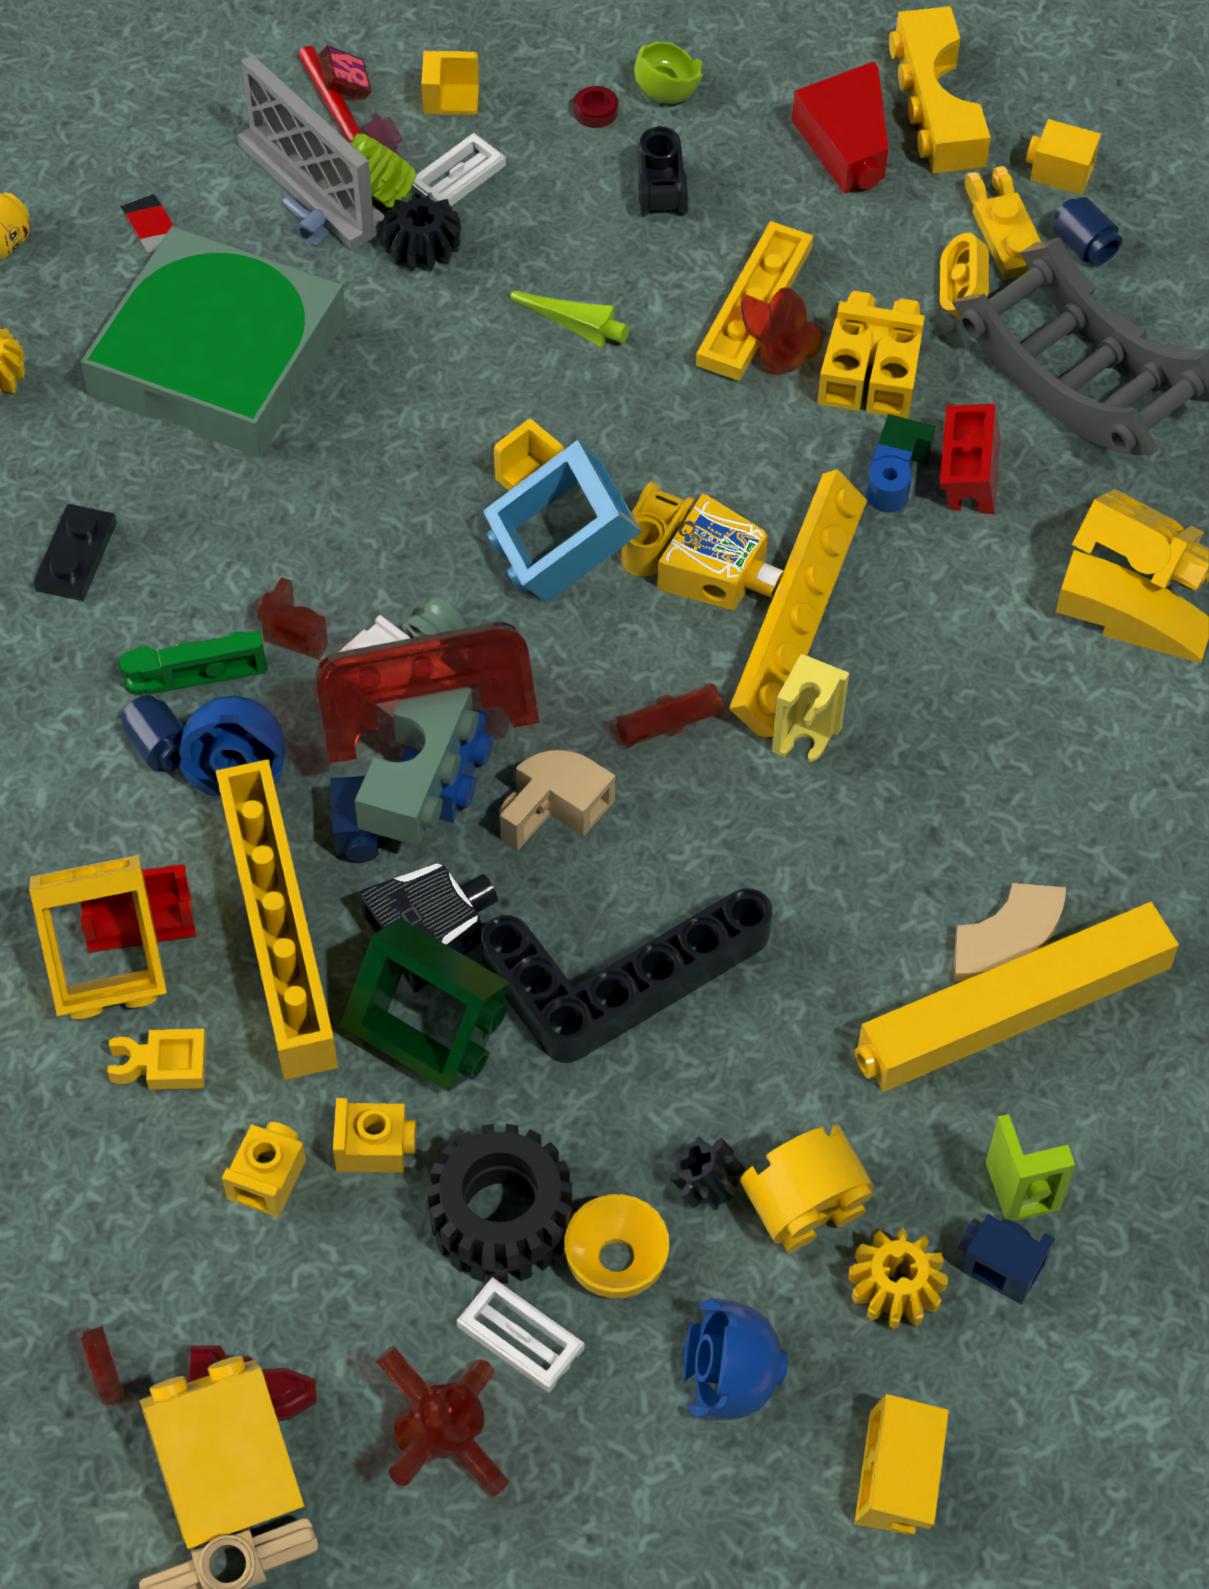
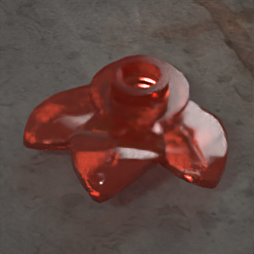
M789 287L779 289L770 299L769 304L747 294L742 297L741 313L743 323L748 333L761 343L759 346V356L762 363L769 370L775 373L795 371L803 364L805 358L815 356L821 350L824 341L823 329L816 323L807 321V310L804 301L794 290Z

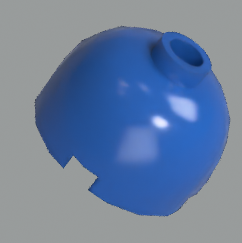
M235 695L215 698L199 707L185 725L179 749L182 774L196 789L210 796H220L216 770L269 760L275 785L280 780L286 752L285 738L281 725L266 706L253 699Z
M714 1298L705 1300L698 1309L708 1311L702 1323H690L683 1352L684 1382L696 1373L697 1405L687 1404L689 1412L697 1418L737 1420L759 1411L774 1393L776 1385L782 1384L787 1372V1356L785 1351L780 1349L779 1339L773 1326L762 1314L748 1305L734 1301ZM708 1383L719 1384L718 1393Z

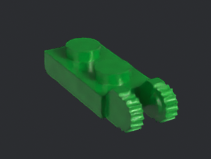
M260 630L246 633L233 632L224 637L195 643L182 642L173 647L159 649L158 652L148 646L137 647L136 650L125 651L124 654H121V658L118 659L121 675H125L123 677L124 687L126 691H129L130 694H135V696L266 674V671H268Z

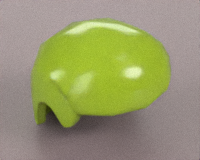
M655 41L641 47L634 65L635 80L642 92L656 102L671 105L687 100L696 91L703 78V74H701L702 61L700 59L692 60L685 50L672 42Z

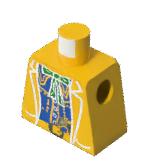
M702 493L658 561L657 589L734 611L748 589L773 599L784 571L765 563L768 535L763 529Z

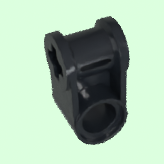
M651 127L644 131L640 137L638 189L641 216H646L649 214V211L678 209L680 214H687L688 212L686 171L683 169L681 140L679 135L668 127Z

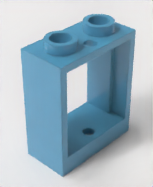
M579 440L575 441L483 510L492 528L487 532L490 541L503 556H507L512 565L507 569L509 577L522 593L526 594L528 591H531L543 601L554 598L642 533L601 458ZM579 483L598 517L534 564L515 529Z

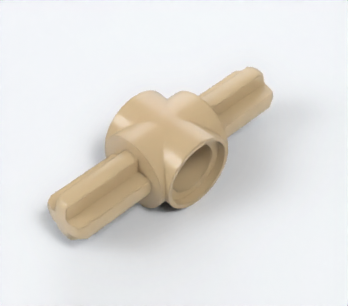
M301 1518L254 1537L250 1528L232 1535L219 1536L208 1544L191 1550L193 1560L143 1578L139 1582V1589H248L266 1582V1571L314 1554L318 1550V1541L308 1518ZM237 1549L244 1554L246 1559V1568L243 1575L231 1583H223L216 1580L212 1570L215 1557L223 1550Z

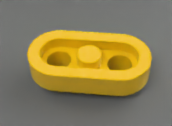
M963 233L955 237L946 246L940 259V304L943 309L956 319H959L960 315L952 304L955 300L985 293L988 297L989 250L987 245L972 233Z

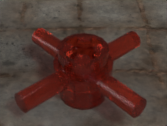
M391 1346L377 1358V1364L411 1402L409 1407L398 1414L394 1422V1435L402 1454L389 1469L390 1478L396 1484L406 1486L424 1464H429L438 1458L445 1459L457 1456L491 1497L499 1494L509 1484V1479L474 1440L481 1433L485 1418L482 1403L477 1396L494 1376L495 1372L492 1365L482 1359L476 1360L459 1383L453 1382L446 1385L439 1384L429 1387L395 1346Z

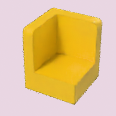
M466 51L423 52L421 81L423 114H477L479 96L478 53Z
M529 418L495 444V480L510 491L561 453L564 447Z

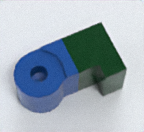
M888 414L869 468V483L866 497L875 509L882 512H894L905 507L909 500L913 463L928 464L936 426Z

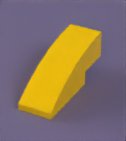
M1073 551L1061 587L1056 613L1105 626L1102 636L1202 663L1209 639L1208 615L1171 590L1152 583L1150 579L1132 570L1083 552Z

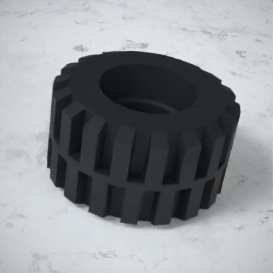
M494 1124L481 1126L482 1135L474 1137L470 1130L459 1136V1147L455 1148L448 1144L441 1152L442 1164L434 1163L430 1173L431 1185H428L431 1228L433 1236L436 1235L437 1247L441 1254L445 1256L450 1253L451 1265L459 1272H462L468 1264L471 1266V1276L473 1279L484 1282L486 1272L495 1273V1279L498 1282L508 1284V1273L518 1271L520 1281L532 1277L533 1264L537 1263L544 1271L553 1263L552 1251L554 1250L559 1254L562 1253L567 1225L573 1217L572 1182H570V1170L566 1161H559V1150L551 1142L543 1147L541 1146V1134L530 1129L526 1136L520 1135L518 1125L506 1124L505 1132H494ZM495 1184L517 1186L526 1191L534 1200V1203L526 1213L506 1222L485 1220L477 1216L468 1207L470 1200L476 1193L485 1187Z

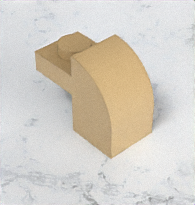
M551 750L527 758L516 767L517 792H513L508 796L499 811L501 840L518 851L549 815L584 837L615 802L616 775L591 759L571 751Z

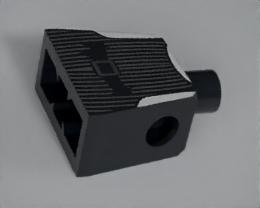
M434 864L360 891L363 917L374 933L402 918L464 956L481 943L482 930L478 913L498 902L497 893L486 875L481 874L458 886L449 871L442 864ZM404 967L402 975L414 993L430 983Z

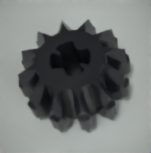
M411 192L408 202L395 199L392 210L384 214L382 221L383 246L386 247L387 253H391L395 265L407 261L408 266L413 272L419 266V263H425L426 267L432 272L436 259L449 265L451 253L458 252L461 244V222L457 211L452 210L448 199L436 201L431 192L425 198H417Z

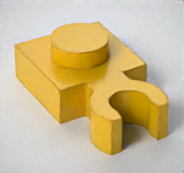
M205 1029L149 1030L148 1044L138 1045L135 1040L129 1037L110 1039L109 1048L112 1056L125 1055L130 1057L129 1061L124 1065L108 1066L107 1072L110 1082L128 1084L135 1081L140 1075H146L149 1090L205 1088L207 1045Z

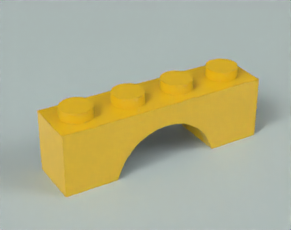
M951 6L898 12L896 31H892L889 34L892 59H899L901 63L898 68L900 89L902 92L909 91L910 94L908 98L909 120L912 125L918 124L920 129L917 134L918 152L921 158L928 157L932 173L986 167L991 140L981 104L954 97L943 89L937 81L942 75L956 69L961 38Z

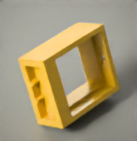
M139 855L30 877L29 891L57 1016L70 1014L72 1019H85L100 1014L105 1006L125 1003V1006L128 1008L142 1007L157 1001L158 995L167 994L165 974ZM132 891L148 969L68 986L51 908Z

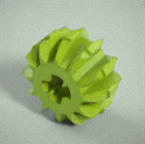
M366 134L355 135L349 143L369 161L372 199L386 208H392L395 199L404 200L413 188L412 184L417 177L414 168L399 157L398 154L374 138H370Z

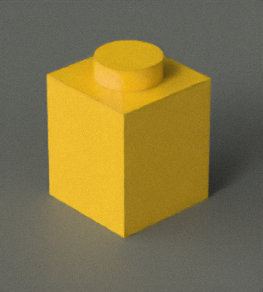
M1048 119L1041 137L1033 135L1028 148L1026 162L1033 164L1030 181L1083 195L1096 163L1101 133Z

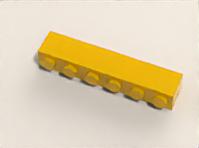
M269 760L216 770L222 805L283 1078L288 1080L337 1069L338 1061L333 1032Z

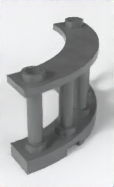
M1060 238L1036 242L1023 250L1020 254L1028 266L1027 272L988 300L985 293L961 297L952 303L960 315L959 323L963 331L977 341L994 365L1005 376L1076 435L1101 447L1132 455H1153L1158 451V448L1148 430L1187 400L1209 402V349L1185 348L1169 342L1163 347L1157 346L1147 341L1145 330L1131 322L1117 309L1109 314L1091 296L1096 288L1079 269ZM1040 287L1060 311V316L1020 344L999 316ZM1070 331L1081 333L1098 347L1096 352L1060 379L1053 376L1034 359ZM1119 364L1135 377L1103 403L1076 391L1109 365L1117 366ZM1150 390L1165 392L1139 413L1136 407H1130Z

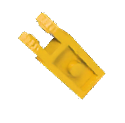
M1004 166L993 169L991 176L992 184L999 197L987 199L985 184L979 173L972 172L966 174L964 183L973 204V214L1003 279L1021 277L1027 272L1028 266L1020 253L1033 243L1041 242L1018 192L1014 193L1013 180L1010 174H1008V170Z

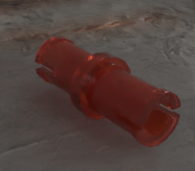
M712 683L674 698L667 694L658 697L654 705L626 715L617 716V731L621 741L627 748L665 733L672 737L681 734L687 725L723 714L722 698L718 689Z

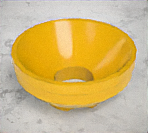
M608 1194L587 1202L573 1215L567 1225L564 1237L565 1257L575 1279L587 1290L608 1298H627L638 1295L650 1288L660 1277L669 1255V1234L665 1222L659 1213L648 1203L633 1196ZM621 1243L628 1246L634 1255L632 1264L626 1270L620 1272L606 1269L599 1260L600 1252L606 1245Z

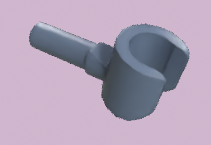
M291 196L283 199V205L300 220V223L296 226V231L301 239L315 247L329 235L328 228L322 226L326 218L320 209H314L310 212Z

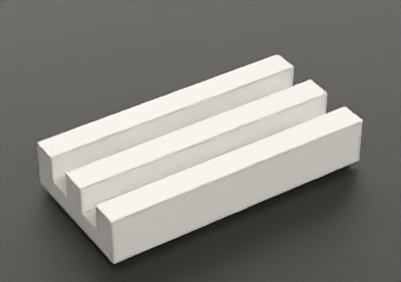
M473 133L419 172L410 192L414 195L418 193L421 198H425L431 192L436 201L448 199L450 206H452L505 167L506 157ZM476 149L480 151L466 163L460 162ZM450 168H452L449 171L450 175L445 177L432 188L428 186L431 182H433L439 176H441Z
M493 1277L457 1320L458 1328L548 1393L556 1386V1382L561 1375H564L571 1367L570 1364L576 1357L578 1358L585 1349L584 1342ZM494 1297L565 1349L560 1355H557L528 1332L489 1306L488 1303ZM478 1315L550 1365V1368L546 1371L476 1320Z

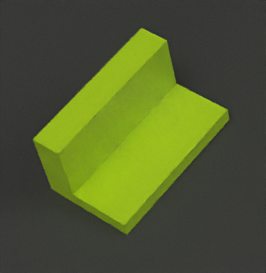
M1010 1115L998 1116L985 1163L1005 1219L1018 1221L1061 1210L1076 1166L1069 1146L1063 1145L1024 1155Z

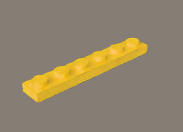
M838 469L822 474L729 707L757 736L763 738L773 737L777 696L800 654L808 655L867 502V499Z

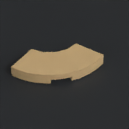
M1012 883L1008 901L996 915L977 924L957 925L955 933L954 981L967 980L1044 947L1049 942L1059 923L1065 902L1066 887Z

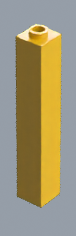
M1152 901L863 1023L861 1025L858 1047L855 1048L857 1063L864 1076L868 1079L875 1077L882 1091L885 1092L1171 969L1179 943Z

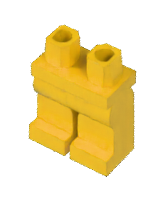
M853 291L847 302H839L837 318L834 322L820 373L817 404L860 411L868 368L871 366L873 369L869 383L866 412L885 416L891 414L909 419L925 315H920L918 301L901 298L898 301H894L893 310L875 307L876 298L870 293Z
M1113 489L1094 499L1072 545L1089 554L1102 546H1106L1127 557L1130 565L1138 572L1144 574L1155 573L1151 582L1164 589L1174 581H1177L1197 591L1203 583L1209 582V548L1199 543L1204 532L1192 525L1184 529L1174 519L1117 489Z

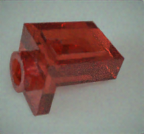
M281 577L273 592L265 593L258 608L257 618L262 622L264 641L320 660L328 646L326 619L307 607H294L292 581Z

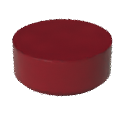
M602 86L586 87L580 90L574 97V117L580 124L586 127L602 128L608 126L618 116V98L608 88Z

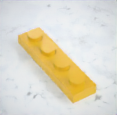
M772 221L769 222L697 351L696 366L737 381L741 380L811 252L814 235Z

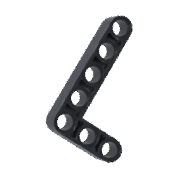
M752 888L737 890L574 987L529 927L520 918L512 915H500L487 922L482 930L483 966L510 982L505 998L545 1053L558 1062L572 1063L584 1058L760 952L767 945L770 938L772 904L769 898L761 891ZM750 919L757 924L754 926H743L736 921ZM698 945H705L712 948L713 951L699 953L692 948ZM501 946H512L517 948V950L511 953H500L496 951V949ZM653 972H662L669 977L663 980H654L647 975ZM533 985L547 988L545 992L540 994H532L525 991V989ZM607 999H617L624 1004L618 1007H607L601 1004V1002ZM562 1026H571L578 1031L571 1035H562L555 1030Z

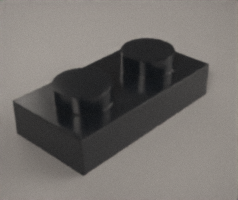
M67 504L34 579L35 590L84 602L117 524L115 513Z

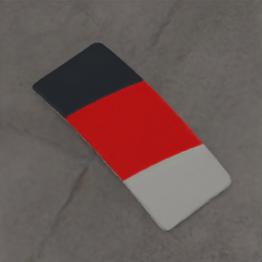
M154 194L120 206L147 253L156 250L170 228L174 226Z

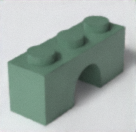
M411 672L393 713L396 743L415 748L420 753L415 758L405 762H390L374 757L356 796L355 808L358 829L419 846L426 828L434 829L439 820L443 803L440 795L445 784L453 785L456 780L461 763V755L458 754L463 741L469 743L472 741L478 725L479 712L473 711L471 688Z

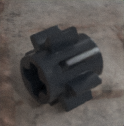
M697 1137L696 1142L687 1145L682 1151L676 1153L678 1157L676 1161L677 1171L670 1175V1180L681 1190L680 1196L692 1208L697 1207L703 1199L713 1210H718L719 1204L725 1203L733 1195H738L737 1175L745 1172V1167L733 1156L734 1150L724 1139L720 1138L712 1147L701 1137Z

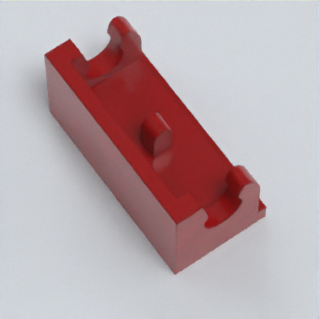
M996 404L946 405L940 488L946 489L948 504L951 510L961 511V499L972 498L977 501V509L980 513L995 515L1001 439Z
M185 864L144 869L143 875L158 943L196 937L191 890ZM132 891L80 902L82 909L80 920L88 953L143 945Z

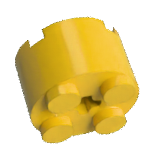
M833 1125L830 1136L827 1135L823 1127L793 1138L766 1155L770 1163L767 1169L758 1175L752 1166L740 1179V1183L772 1240L776 1244H783L787 1253H791L814 1241L817 1235L813 1229L830 1220H833L836 1227L840 1228L861 1217L867 1211L863 1203L873 1196L872 1191L874 1189V1184L839 1125Z

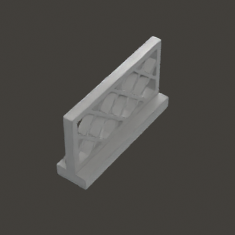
M253 54L243 59L241 63L250 128L237 135L239 146L308 211L312 212L314 209H320L326 218L323 225L351 251L383 232L382 221L384 215L372 205L369 161Z

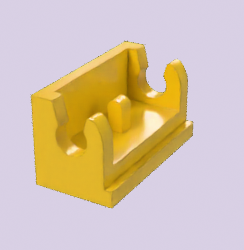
M886 1394L870 1411L854 1525L915 1535L916 1527L930 1529L934 1525L948 1409Z

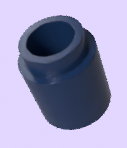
M1087 197L1069 199L1057 210L1053 228L1054 232L1083 261L1087 262L1090 260L1094 265L1100 266L1109 261L1120 249L1123 239L1118 234V227Z
M144 695L131 701L121 715L124 735L152 770H174L180 767L181 757L179 749L185 728L166 702L158 700L154 696Z

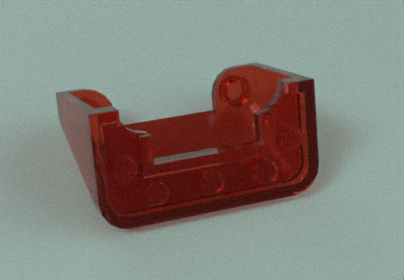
M494 622L337 652L327 656L319 663L315 672L313 699L330 764L357 759L356 744L360 736L366 730L379 729L375 704L476 685L479 689L483 708L494 706L501 708L509 716L513 728L539 723L529 650L522 633L515 626L506 622Z

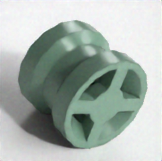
M439 597L431 598L425 604L424 612L420 616H411L402 626L403 632L438 659H441L446 654L447 646L450 643H459L468 633L467 626L458 611L450 603Z

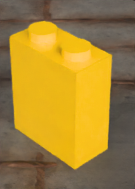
M235 1356L214 1363L208 1367L209 1376L186 1383L184 1376L159 1382L149 1388L152 1396L139 1400L187 1549L209 1542L219 1536L234 1533L305 1507L262 1369L255 1360L244 1363L243 1356Z

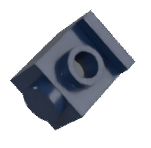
M365 776L331 778L332 821L336 858L347 857L355 862H367L379 855L378 837H382V835L358 829L355 799Z
M987 1214L983 1222L974 1218L958 1246V1249L966 1252L961 1272L1022 1305L1049 1258L1055 1238L1044 1233L1039 1242L1033 1239L1023 1226L1012 1220L1003 1219L1000 1221Z

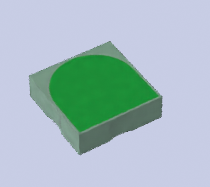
M172 226L80 361L87 394L89 397L147 418L176 423L191 430L200 437L261 458L290 412L299 387L311 372L318 367L346 322L343 285Z

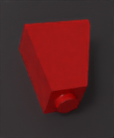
M874 61L794 91L792 122L845 194L859 188H872L880 180L885 179L888 141L879 67Z

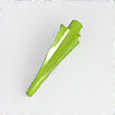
M512 291L510 293L512 301L548 317L601 348L608 338L624 343L628 337L629 325L614 320L615 306L559 300L521 291Z

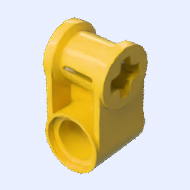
M650 481L643 489L635 508L631 512L642 533L621 548V563L625 570L639 577L652 576L658 573V561L698 500L692 497H688L685 500L661 491L659 484Z

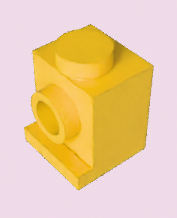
M336 1098L333 1139L336 1172L404 1173L405 1154L416 1153L417 1139L416 1120L406 1119L405 1104L348 1103V1098ZM366 1131H382V1132L379 1133V1134H376V1135H372V1134L367 1133Z
M269 1122L265 1129L251 1124L230 1168H226L222 1176L226 1198L279 1218L306 1162L303 1142L297 1141L299 1138L298 1134L292 1128L278 1122ZM260 1155L273 1159L268 1163L257 1162Z

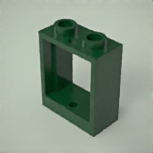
M399 918L372 935L339 1026L449 1092L467 1078L474 1080L484 1069L490 1054L485 1049L488 1039L501 1025L507 1012V1006L503 1004L510 982L404 919ZM404 967L468 1005L451 1050L388 1012Z

